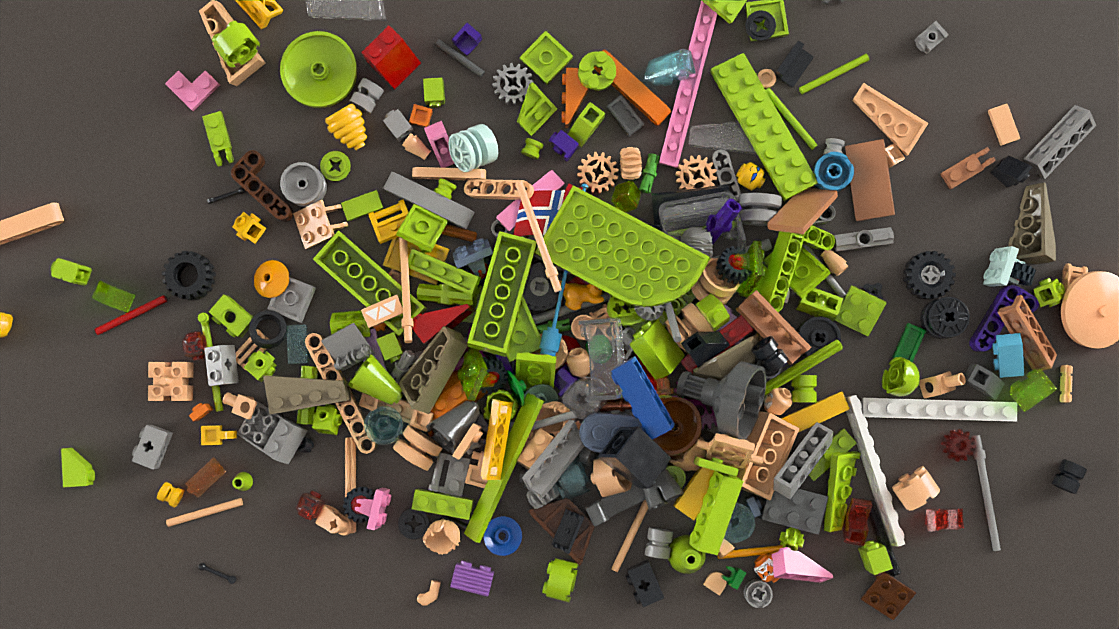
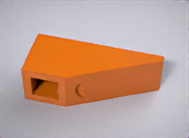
M566 68V74H562V85H566V92H562V104H566V111H562V123H565V128H569L589 91V88L584 87L579 80L578 68Z

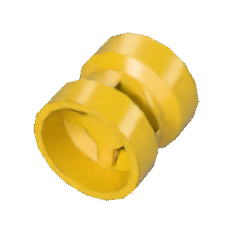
M165 482L158 492L157 499L162 502L166 501L175 508L181 501L184 490L174 488L172 484Z

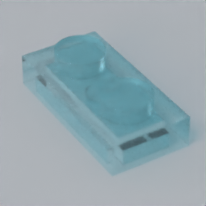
M287 325L288 364L309 363L308 349L305 344V339L308 336L307 325Z

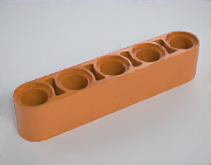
M603 49L602 51L609 55L616 65V77L611 85L652 123L659 126L671 113L670 108L615 57ZM594 67V69L600 74L602 69Z

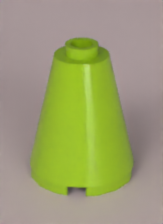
M372 354L366 358L356 371L355 377L351 378L348 383L350 388L390 405L393 403L397 404L403 397L398 383Z
M681 535L675 538L669 546L671 551L668 560L676 571L683 574H691L698 571L706 560L705 552L697 551L689 544L690 535Z

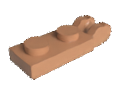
M988 147L976 154L970 155L940 173L950 190L996 161L993 157L981 164L977 159L990 151Z

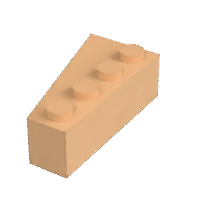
M216 0L210 1L199 10L211 39L214 35L226 29L231 21H234L224 6ZM258 52L247 63L243 65L240 63L234 64L236 67H229L219 55L220 63L227 74L228 82L234 86L241 84L266 64Z

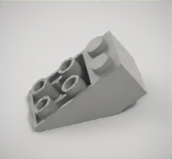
M257 401L252 418L250 420L245 418L237 435L272 459L289 465L307 430L279 413L270 414L269 407Z

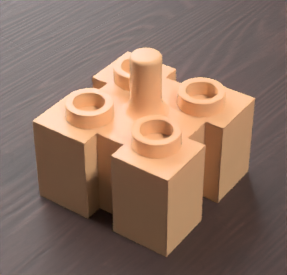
M149 362L148 378H153V385H148V401H170V396L171 401H193V385H189V378H193L194 362H172V367L170 362Z

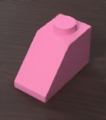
M442 121L425 127V132L440 167L446 168L453 165L454 162L449 152V137Z

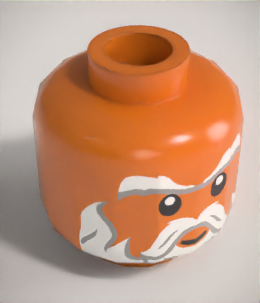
M763 553L754 561V571L764 582L772 581L774 583L780 579L774 578L772 554Z

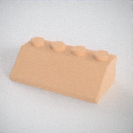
M759 411L757 422L746 440L755 444L753 455L764 457L762 465L750 462L745 465L744 469L738 468L737 477L744 481L742 490L771 500L774 493V478L787 461L799 431L798 427L771 413Z

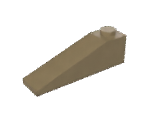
M1046 183L1026 186L1019 207L1021 211L1018 220H1015V231L1013 237H1010L1009 247L1018 248L1019 251L1016 259L1027 264L1056 261V243Z

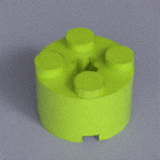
M231 21L226 29L212 38L214 48L229 67H236L234 64L237 63L241 65L247 63L257 54V45L260 47L259 41L244 23H237V21Z
M557 558L549 562L547 574H550L547 582L545 581L542 593H545L546 597L570 602V592H573L578 571L574 570V568L576 569L578 564Z

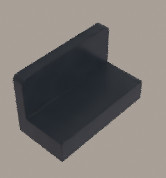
M799 40L775 73L778 79L790 87H794L814 58L810 53L802 49L805 44Z

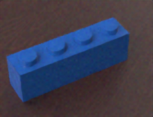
M636 356L616 366L611 371L612 379L615 384H619L622 396L626 402L630 403L634 417L639 419L642 424V430L652 440L672 430L675 423Z

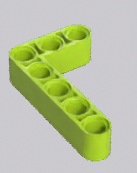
M813 225L804 234L779 231L760 294L777 312L783 308L802 244L813 249L831 250L835 244V238L831 233Z

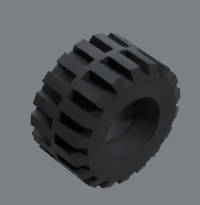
M192 251L177 252L174 254V258L170 257L168 259L169 264L165 263L163 266L166 268V271H162V276H165V279H162L163 284L167 285L165 287L167 291H171L173 296L185 300H199L201 296L205 297L208 295L207 291L211 292L213 289L211 285L215 284L216 281L213 280L216 272L212 270L214 266L209 263L210 260ZM194 265L198 271V278L193 285L185 287L181 282V273L185 267Z

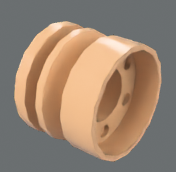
M689 303L680 310L684 319L681 320L675 315L682 338L676 344L684 351L685 349L681 343L696 332H714L702 313L692 303ZM666 320L664 322L665 326L667 327L668 333L673 338L669 321Z

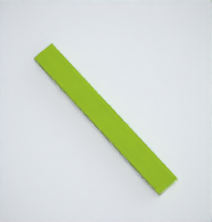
M527 393L524 406L521 407L507 437L501 480L487 481L464 532L474 542H481L544 403L543 400L533 394Z

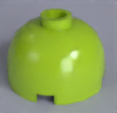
M895 357L889 362L891 365L889 370L885 369L883 373L882 387L891 395L907 396L919 385V370L911 361L902 357Z

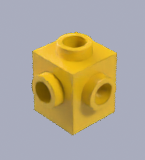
M245 212L236 218L232 226L238 231L236 233L238 237L244 241L249 239L255 244L267 229L259 223L261 221L260 218L253 213L249 216Z

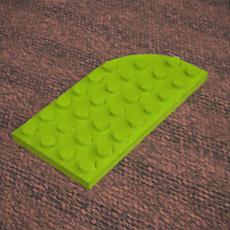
M575 186L571 188L543 237L554 265L625 303L642 307L664 305L680 298L694 286L710 260L709 256ZM537 247L534 253L542 257L539 248Z

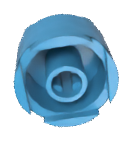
M830 152L823 155L812 167L818 182L815 185L817 189L839 192L851 182L854 175L853 165L848 157L840 152ZM831 169L835 174L834 176H831V173L829 172Z

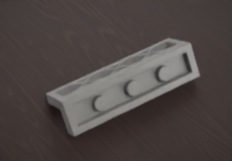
M1074 105L1024 158L1025 163L1036 168L1040 177L1046 179L1096 126L1090 110ZM1087 121L1088 125L1083 129V125ZM1074 135V139H1073V141L1070 143V139H1071V137ZM1062 148L1061 153L1057 156L1058 151ZM1049 161L1048 167L1044 170L1043 166Z
M572 419L564 425L522 477L528 490L541 498L545 497L584 448L580 440L579 429Z

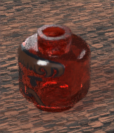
M201 331L185 334V338L182 339L184 355L192 357L193 360L204 358V348H207L205 335L201 334Z
M312 490L310 494L303 493L296 505L297 514L310 521L312 518H318L323 505H325L324 501L320 499L322 495Z

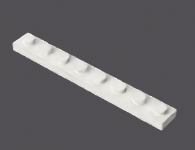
M857 395L845 397L850 407L846 413L855 441L857 442L858 450L861 452L860 456L886 535L889 539L888 542H890V546H902L905 544L904 532L898 524V514L893 508L892 496L885 484L886 477L881 472L879 466L880 459L875 453L874 441L869 435L868 423L861 411L862 404Z
M862 398L861 400L863 417L1017 422V402Z

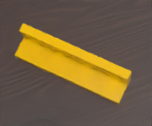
M235 0L261 29L267 27L271 18L283 12V9L275 0ZM265 5L271 6L274 11L270 12Z
M493 399L480 475L482 479L501 480L513 402Z

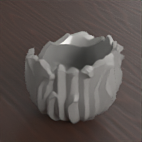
M690 227L683 232L681 236L682 243L709 256L710 259L713 257L710 231L707 232V229H702V227Z

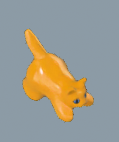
M565 283L563 292L566 300L565 306L570 310L580 309L583 302L597 304L604 301V297L600 296L603 294L602 290L591 284Z

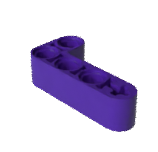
M1016 285L1003 287L969 342L970 348L975 352H983L992 347L996 340V335L1000 334L1005 325L997 312L998 306L1002 308L1011 306L1016 296L1022 295L1024 300L1029 301L1031 312H1034L1039 306L1037 298ZM1008 290L1013 292L1012 299L1007 296ZM989 322L994 325L992 332L987 328ZM978 340H982L981 343L983 344V346L980 347V342H978Z

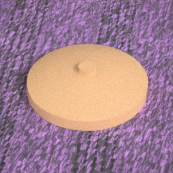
M1092 271L1076 278L1067 288L1061 304V319L1066 333L1077 344L1089 348H1105L1119 340L1118 276L1109 272Z

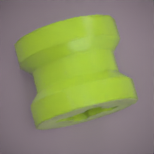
M526 138V145L521 150V153L527 157L539 159V151L544 145L536 140Z
M440 178L438 181L439 185L434 189V192L451 200V193L456 190L457 186Z

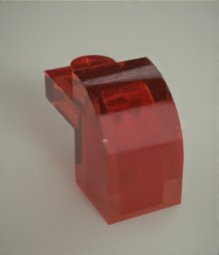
M851 499L843 524L845 543L864 546L869 532L867 520L872 507L871 501Z
M963 508L926 509L925 523L928 531L964 528Z

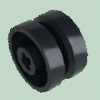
M825 317L807 319L796 328V332L811 346L807 352L802 354L805 358L835 340L841 342V334L837 325ZM815 335H817V336L819 337V341H818V342L815 341V338H816Z

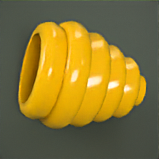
M351 103L325 119L328 131L333 133L336 139H340L342 144L346 143L347 148L354 147L357 150L365 145L364 141L367 139V135L364 133L366 128L363 126L365 122L361 117V110L356 109L355 104Z

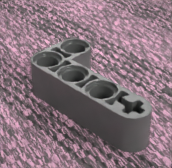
M632 483L630 490L598 499L585 506V509L593 526H597L609 520V517L646 500L643 489L638 488Z

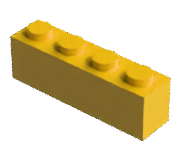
M700 467L684 488V494L678 497L673 504L675 508L692 520H695L700 513L703 498L707 493L709 481L713 476L714 470Z

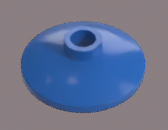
M504 516L494 518L489 522L483 535L484 543L488 550L496 555L505 556L512 554L521 544V528L512 518ZM501 532L505 534L503 540H500L498 537Z

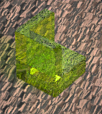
M630 180L615 187L611 201L617 209L628 212L637 209L641 192L634 182Z

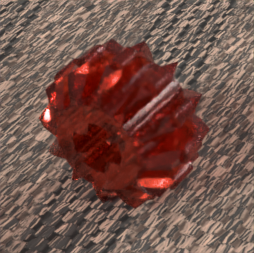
M958 429L957 432L950 430V436L944 435L947 442H942L941 445L947 447L943 450V453H949L948 459L954 458L956 462H960L961 459L967 461V455H974L970 449H976L975 445H971L975 439L973 437L969 438L970 433L968 431L963 433L962 429ZM956 443H961L962 446L957 448Z

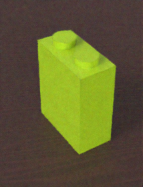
M659 319L653 322L650 320L645 322L641 326V330L633 335L634 339L629 343L630 347L656 381L671 374L685 356Z

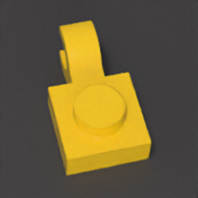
M222 425L201 426V445H222V439L237 438V431H222Z

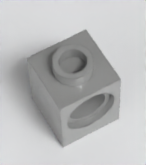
M398 109L396 111L392 110L385 115L383 122L399 142L414 131Z

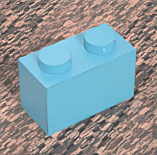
M1020 333L996 335V343L992 344L993 354L997 355V359H993L994 370H998L1000 378L1024 376L1023 343Z

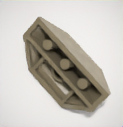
M758 333L705 362L701 367L693 369V375L704 379L713 378L721 380L741 361L755 364L756 357L752 353V348L759 342L760 335Z

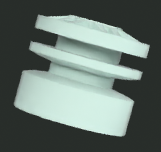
M484 124L472 126L449 137L448 145L451 158L458 169L463 172H469L477 169L479 166L492 163L498 157L496 138L488 126Z

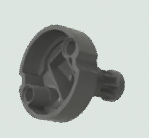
M744 361L739 362L721 380L713 378L704 379L694 376L692 372L684 371L678 381L677 396L700 400L702 404L713 407L719 433L739 440H746L757 422L759 410L763 404L766 390V371L762 366Z

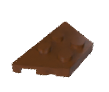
M568 497L548 503L538 509H530L528 513L552 538L556 534L566 508L584 515L583 522L569 553L572 559L580 566L595 527L590 519Z

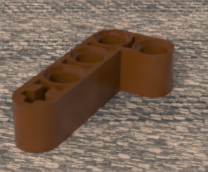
M255 150L248 151L231 169L232 178L274 217L282 222L290 221L293 218V209L256 176L264 167L265 158ZM254 156H258V162L252 165L251 159ZM241 170H245V176L239 179L238 173ZM254 183H259L260 185L257 191H252ZM273 195V202L266 204V198ZM278 206L285 210V216L282 215V213L278 209H276Z

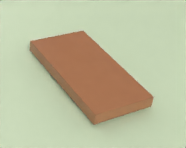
M884 139L845 146L846 156L854 167V175L850 184L856 221L895 215Z
M809 188L793 196L767 223L768 229L804 234L838 197L837 191Z

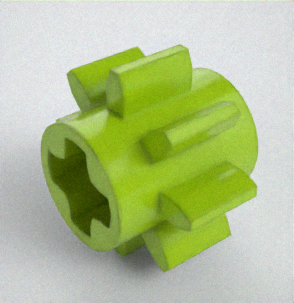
M790 527L786 529V532H781L780 545H783V548L788 547L792 551H797L798 547L803 548L804 539L800 530Z

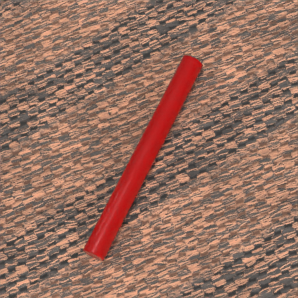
M162 295L94 330L97 335H100L167 302V298L165 295Z

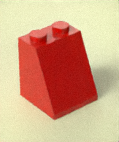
M390 26L386 27L362 51L367 63L394 90L421 64L403 38Z

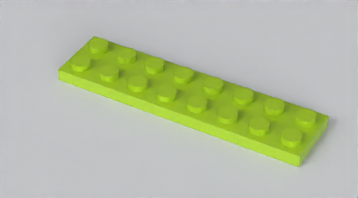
M742 53L711 68V75L783 200L786 201L817 185L818 182L813 171L745 54Z

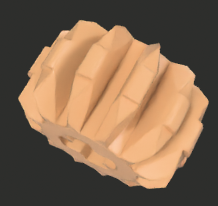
M633 147L623 148L620 151L622 178L628 180L639 178L642 170L639 149Z

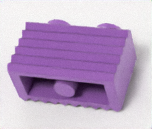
M461 560V563L457 562L455 565L450 587L488 597L494 571H491V567L480 565L478 568L472 566L471 562Z

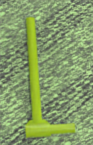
M200 313L198 320L201 322L205 348L213 347L209 326L210 315ZM212 386L216 412L223 411L220 386Z

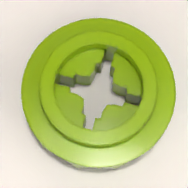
M340 151L327 153L320 163L322 174L330 181H340L346 178L351 171L349 158ZM331 160L336 164L340 162L339 168L341 172L336 169L331 171L333 168Z

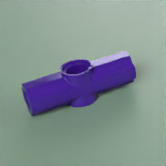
M728 199L716 215L711 214L707 218V227L705 229H707V232L710 231L712 244L716 242L722 233L730 232L732 221L742 209L740 204L734 199Z

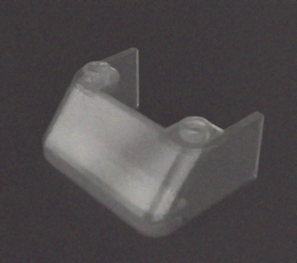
M724 191L665 202L659 207L661 232L681 242V235H683L685 230L690 227H702V229H705L709 215H716L728 199L735 200V197L732 193ZM738 213L732 221L730 232L722 233L720 236L726 240L737 239L738 247L742 251L745 249L746 238Z
M605 318L578 321L579 325H581V336L585 337L586 341L588 340L591 380L585 386L586 395L588 396L585 397V401L622 398V390L619 384L617 385L613 381L611 372L616 366L625 362L621 319Z

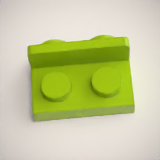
M361 310L336 312L331 315V335L352 323H355L364 337H370L371 331Z

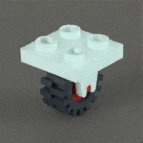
M1013 246L996 248L990 255V264L984 273L983 285L996 287L1007 286L1009 283L1012 285L1031 286L1036 270L1031 266H1027L1025 262L1016 259L1019 251L1018 248Z

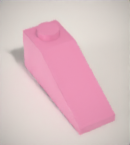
M785 547L772 554L774 578L819 583L833 578L832 573L799 551H792L791 548Z

